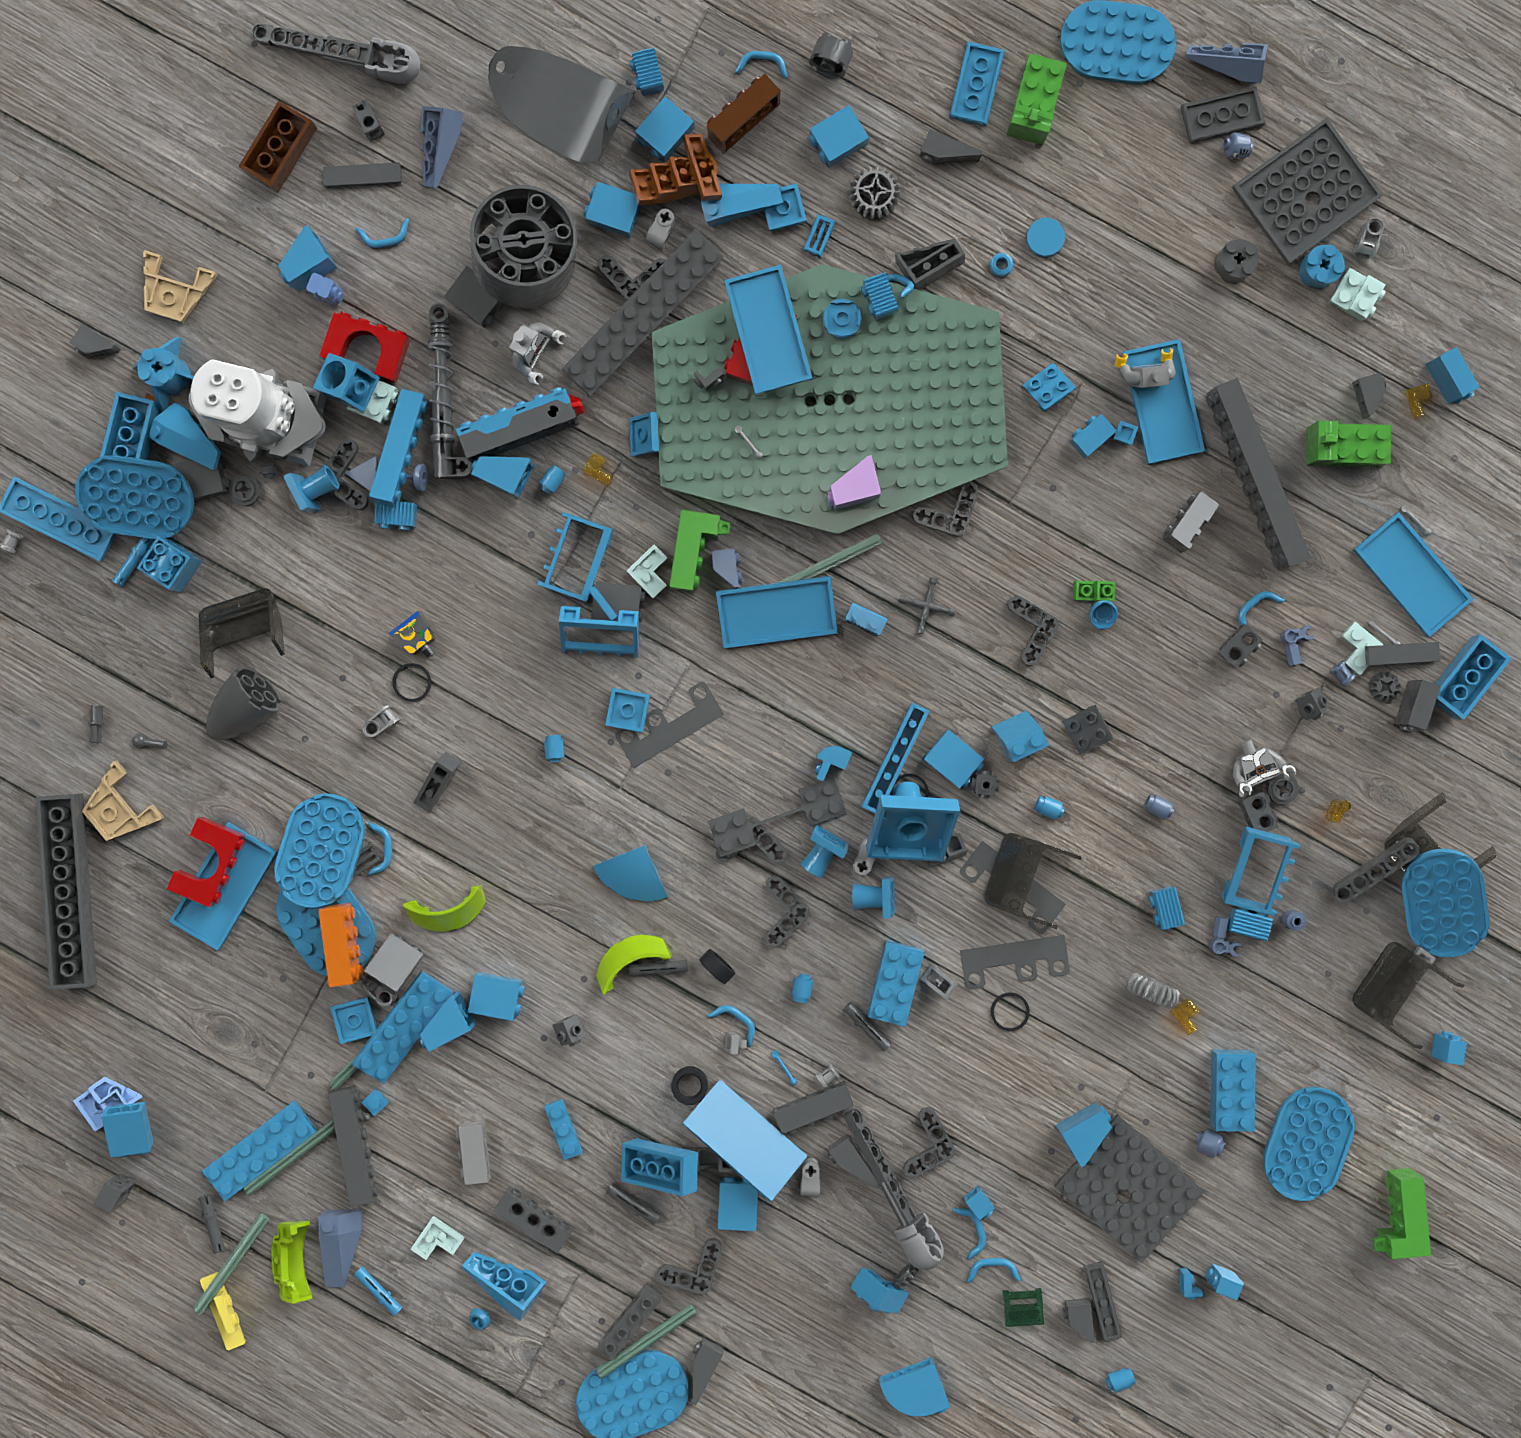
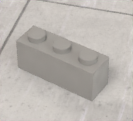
M485 1121L462 1123L458 1127L459 1129L456 1130L457 1141H460L461 1146L458 1150V1156L463 1164L460 1170L461 1179H464L465 1185L487 1183L491 1175Z

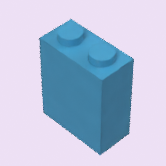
M664 97L635 130L636 141L644 148L647 146L657 160L662 159L666 162L681 145L684 135L690 134L693 131L695 124L688 115L667 97Z
M850 105L810 128L808 137L811 145L819 150L820 160L823 164L826 163L828 167L838 163L869 142V136Z
M597 182L596 187H592L590 192V205H586L584 210L587 224L631 238L641 205L638 206L635 194Z
M1457 347L1425 364L1448 404L1453 401L1457 404L1475 395L1474 390L1480 388Z
M946 729L923 757L924 761L959 789L961 786L965 788L971 781V774L973 772L977 773L984 765L982 763L984 758L949 729Z
M477 972L474 976L468 1013L513 1021L516 1016L520 1015L521 1005L518 1003L519 998L523 997L525 986H522L523 980Z
M145 1102L105 1108L101 1118L111 1158H123L133 1154L143 1155L151 1151L154 1141Z
M734 1176L720 1178L718 1229L756 1231L758 1191L746 1180L736 1179Z

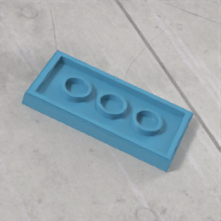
M967 42L949 118L987 126L1005 50Z

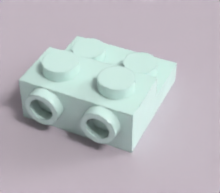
M1348 268L1328 303L1363 321L1374 314L1376 310L1374 304L1383 298L1386 292L1383 288L1386 284L1370 275L1366 277Z
M379 380L365 412L351 407H347V409L384 425L385 421H388L391 416L390 409L392 404H395L398 400V389Z

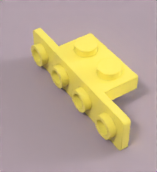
M218 1272L200 1279L204 1292ZM223 1285L209 1306L225 1347L229 1351L245 1344L246 1340L239 1325V1317L232 1307V1299L227 1294Z

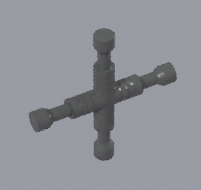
M930 577V587L924 601L915 598L913 600L900 595L899 603H909L912 606L922 608L921 621L916 633L924 634L925 621H927L930 611L944 612L950 616L955 615L956 609H947L942 607V605L932 603L933 590L937 584V578Z

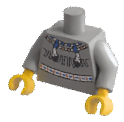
M1171 348L1169 353L1163 352V349L1161 350V361L1163 363L1129 367V365H1126L1128 358L1126 354H1123L1122 358L1117 354L1114 363L1116 367L1120 368L1125 381L1128 383V387L1143 388L1169 385V380H1172L1176 373L1172 361L1173 350Z

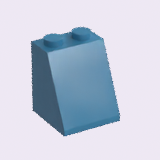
M308 225L304 226L278 265L282 271L279 275L290 288L294 287L298 292L307 287L313 273L325 276L337 268L317 234Z
M480 456L478 460L473 462L471 474L478 480L519 499L535 464L529 458Z
M1027 710L991 726L1007 761L1015 762L1049 746L1041 727Z
M459 990L448 998L421 1032L420 1043L424 1049L427 1048L428 1052L469 1032L476 1025L472 1014L468 1013V1007Z
M1095 1102L1056 1125L1081 1168L1086 1165L1112 1128L1109 1123L1112 1119L1103 1106L1099 1107Z

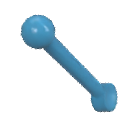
M774 1050L772 1057L776 1058L790 1079V1084L796 1085L797 1079L792 1077L780 1059L779 1052Z

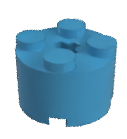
M1320 245L1311 250L1302 259L1299 267L1300 278L1309 287L1311 286L1316 289L1326 288L1342 275L1345 270L1344 258L1334 245Z

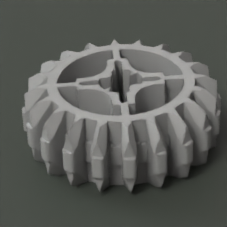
M878 165L875 166L873 171L871 166H868L867 172L861 169V175L855 174V180H851L850 185L852 187L849 188V193H851L849 200L854 201L852 207L859 206L856 212L860 213L863 210V217H866L869 213L871 214V219H874L875 214L880 219L882 212L888 216L889 210L894 211V205H898L899 200L897 198L901 195L897 191L900 189V185L895 184L898 180L897 177L891 178L892 171L886 174L885 167L882 171H878ZM873 179L871 185L860 187L865 181ZM879 180L883 181L889 190L879 184ZM874 185H876V190H877V195L875 196V200H873L874 195H872V191L874 190ZM860 195H863V197L868 198L870 201V205L865 203L861 199ZM885 197L889 198L884 204L876 206L878 200L885 199Z
M1133 973L1128 981L1127 989L1130 992L1170 1009L1175 1008L1179 1001L1180 992L1177 989L1145 975Z

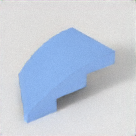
M103 1077L89 1087L88 1091L73 1100V1102L93 1130L97 1132L104 1127L101 1116L106 1107L136 1103L143 1096L107 1077Z

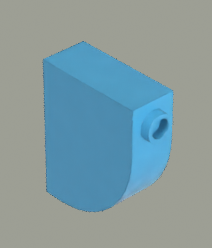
M932 1357L879 1377L880 1386L887 1401L895 1409L906 1415L928 1416L934 1413H943L947 1408H950L946 1392Z

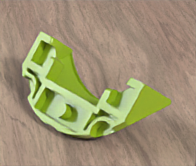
M482 884L472 886L470 894L464 898V901L448 910L429 912L428 906L423 907L419 905L417 899L404 903L403 907L410 920L416 925L431 931L447 932L459 929L474 920L485 906L486 901Z
M640 934L624 938V940L614 944L603 956L597 969L596 977L602 994L605 995L608 991L614 989V978L618 976L619 970L627 964L646 957H660L663 961L670 959L672 953L664 939L658 936Z
M310 1221L281 1222L277 1226L278 1235L273 1236L271 1265L274 1282L280 1287L282 1301L291 1304L312 1299L303 1261L304 1240Z

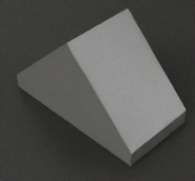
M933 964L930 965L921 978L923 982L945 1000H948L958 986L954 979Z

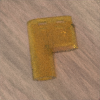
M1428 383L1405 390L1413 418L1425 415L1421 402L1433 398Z
M593 452L582 472L606 486L610 484L613 478L612 475L603 471L608 459Z
M1340 799L1332 800L1325 815L1326 819L1330 822H1339L1344 812H1348L1351 809L1350 802Z
M1186 998L1175 1006L1171 1013L1188 1035L1197 1030V1027L1190 1018L1197 1014L1199 1009L1192 1000Z

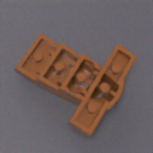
M703 134L684 135L683 142L688 157H670L668 163H650L648 169L630 170L629 177L638 206L669 202L699 193L702 201L721 200L722 192L717 180V163L708 152Z

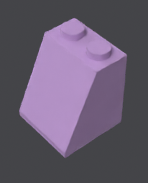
M872 455L867 456L830 486L829 492H827V500L829 506L833 505L834 510L879 499L881 490Z

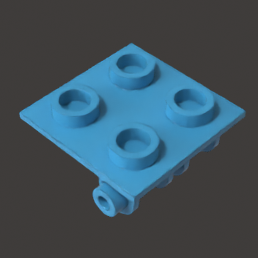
M1054 363L1022 385L1038 402V407L1042 412L1044 410L1047 411L1048 408L1057 404L1058 401H1061L1062 398L1071 394L1076 389L1074 384Z

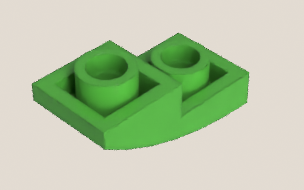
M1074 581L1073 600L1115 601V582Z

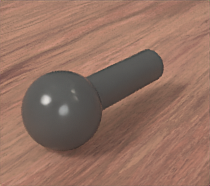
M142 733L136 734L132 738L133 745L139 749L146 746L167 748V741L149 739Z

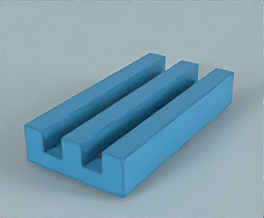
M818 214L803 251L821 258L836 221ZM820 220H822L823 224L813 248H810L809 246ZM827 223H829L830 226L823 240L821 248L819 251H817L816 249L818 247L822 234L825 230Z
M595 586L591 587L589 593L611 621L617 620L618 615Z

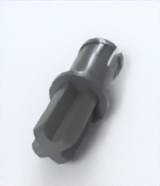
M91 705V719L88 722L90 724L89 741L91 743H101L102 725H104L102 723L103 705Z

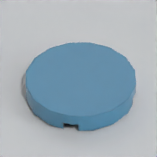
M1040 218L1034 221L1026 235L1028 247L1035 255L1040 257L1055 255L1062 248L1065 241L1063 227L1051 218Z
M847 299L834 300L826 307L823 315V323L827 332L833 337L840 339L849 338L854 335L860 328L862 320L861 311L858 306Z

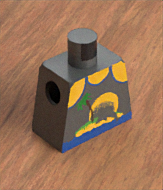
M420 611L415 612L389 632L412 655L421 652L428 659L435 654V651L429 644L436 638L423 613Z

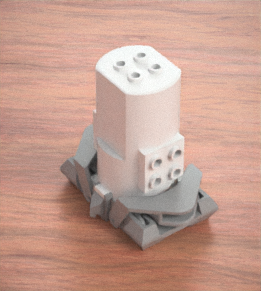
M212 359L205 363L193 378L189 393V404L197 416L199 424L202 426L201 430L215 444L244 450L245 456L252 463L259 456L267 455L270 458L284 457L285 461L310 466L317 439L325 432L326 424L323 419V412L327 396L314 388L303 386L302 383L290 380L281 382L274 369L261 374L254 369Z

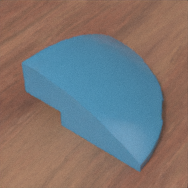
M646 845L593 866L600 880L622 897L641 901H655L668 897Z

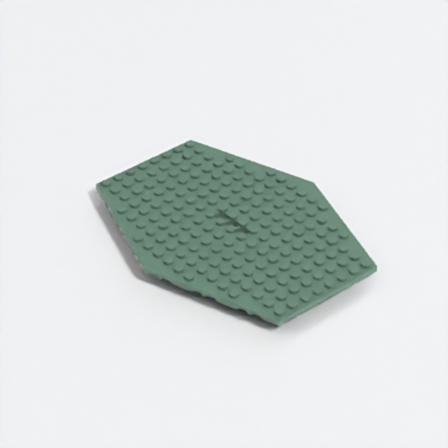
M824 264L818 265L785 279L795 315H797V324L812 380L755 395L753 386L727 377L726 370H724L727 358L731 359L733 354L731 351L734 340L738 341L739 338L730 301L653 331L652 344L661 487L827 531L832 534H840L1008 467L999 312L913 289L911 293L902 298L901 292L906 287L890 283L899 308L898 312L875 320L874 316H870L867 305L870 304L868 298H864L861 292L863 280L870 277ZM834 300H850L861 311L862 320L860 328L849 338H835L824 327V311ZM720 367L725 377L722 378L724 381L716 388L712 386L706 391L703 387L700 389L694 382V372L696 370L705 379ZM850 396L854 402L850 405L845 404L843 398ZM831 397L835 403L828 406L824 403V399ZM812 398L816 404L808 407L805 404V400ZM736 426L742 427V432L746 435V437L750 440V442L754 445L758 452H761L763 454V457L761 459H757L755 457V453L753 452V450L749 447V445L745 442L741 435L735 432ZM872 455L881 490L879 499L834 510L833 505L829 506L827 500V492H829L830 486L867 456Z

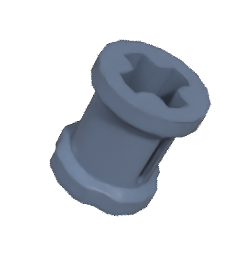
M1344 661L1339 662L1329 671L1339 679L1341 686L1347 685L1356 677L1354 673L1347 669Z

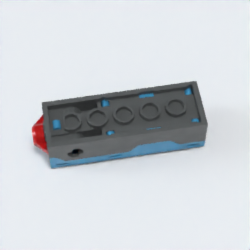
M559 387L551 390V394L534 396L533 400L527 403L525 401L518 402L511 409H499L495 415H483L476 422L471 423L468 421L460 424V428H457L456 431L466 458L473 463L480 456L493 457L580 424L578 415L583 414L585 411L581 399L568 394L565 388Z

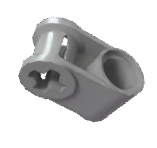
M662 209L658 212L653 225L647 233V242L661 249L666 247L676 223L672 211ZM669 217L670 221L664 223L662 219Z
M1372 218L1362 226L1354 246V253L1360 252L1369 255V258L1375 257L1384 230V223L1381 219ZM1369 225H1373L1375 227V233L1370 231Z
M389 704L380 709L363 724L362 731L367 737H379L401 720L394 715ZM371 724L377 726V731L374 734L369 733L368 730Z
M867 838L862 839L852 866L853 871L858 875L868 874L876 858H867ZM865 862L864 866L867 868L860 872L857 864Z
M369 979L360 983L361 987L380 1006H388L397 999V995H392ZM384 992L389 993V995H390V1000H389V1001H385V1000H384V998H383V993H384Z
M806 1158L802 1163L800 1196L820 1197L819 1162L815 1158ZM809 1166H813L812 1171H809Z

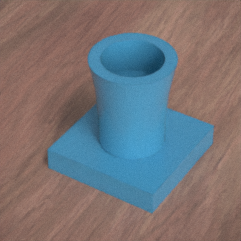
M324 465L306 479L304 476L293 473L283 476L300 510L304 512L316 513L321 509L315 498L340 488L336 476L327 465Z
M816 824L810 836V839L816 842V844L800 864L811 874L823 878L833 855L836 854L843 859L847 853L849 843Z
M894 876L883 878L882 886L853 884V910L883 908V918L893 917L895 915Z

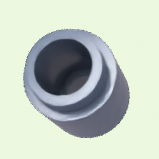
M1151 794L1148 796L1143 807L1148 813L1163 820L1170 818L1174 811L1173 803Z
M1288 910L1282 916V923L1288 929L1300 931L1306 925V917L1298 911Z

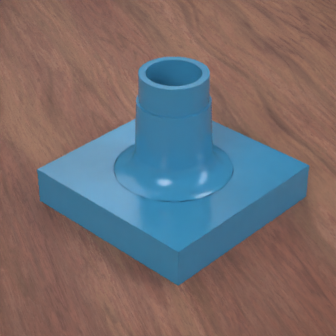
M902 782L895 786L893 790L894 796L881 795L866 843L867 858L943 862L960 813L958 799L922 797L920 787L914 782Z

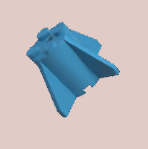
M179 337L173 338L159 348L145 349L139 361L133 364L132 369L138 371L139 378L152 387L160 412L168 408L170 395L179 394V392L189 386L194 378L187 364L178 358L182 339Z

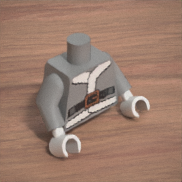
M541 322L532 323L529 326L522 325L514 333V339L509 346L512 353L513 366L525 376L528 375L530 383L539 385L535 380L536 376L543 379V375L531 370H533L551 339L549 337L552 336L555 342L564 344L559 341V337L561 335L567 337L566 334L559 330L554 332L553 328Z
M1252 739L1241 743L1244 754L1236 757L1232 773L1237 787L1240 788L1239 796L1243 797V790L1251 795V786L1282 774L1281 771H1284L1286 779H1290L1287 772L1291 771L1296 775L1295 767L1288 765L1280 755L1265 747L1255 749Z

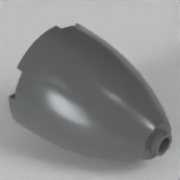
M245 666L238 667L224 682L212 702L206 723L207 735L211 739L216 740L240 736L260 726L281 709L279 703L282 700L278 691L268 679L264 682L262 678L255 674L256 671Z

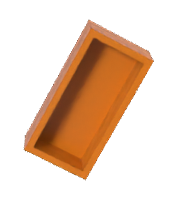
M351 903L329 905L319 909L329 987L353 984L360 980L363 975L362 964H359L358 958L361 954L360 946L356 943L358 930L353 922L355 909L351 907Z

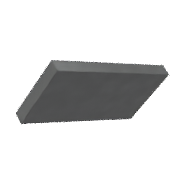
M1257 86L1185 103L1180 106L1189 144L1265 125Z

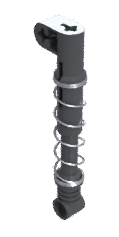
M436 303L429 309L430 330L432 331H430L431 336L428 340V348L433 349L435 353V363L428 364L435 367V381L429 382V384H434L436 389L432 391V399L429 400L432 402V417L430 420L433 421V435L430 436L433 444L434 478L466 479L472 475V463L465 457H453L455 436L452 435V431L455 427L452 425V413L455 409L451 405V395L454 391L447 386V379L451 378L454 373L446 365V362L453 357L452 353L448 351V349L453 347L450 336H448L450 334L448 331L450 317L447 307L441 303ZM437 311L444 312V316L441 319L435 318L434 314ZM446 352L451 354V357L447 360ZM447 370L452 373L450 377H447ZM441 422L444 423V433H442V434H441ZM442 441H444V453H442ZM453 462H456L458 468L461 467V464H465L468 469H465V472L457 469V474L453 475Z

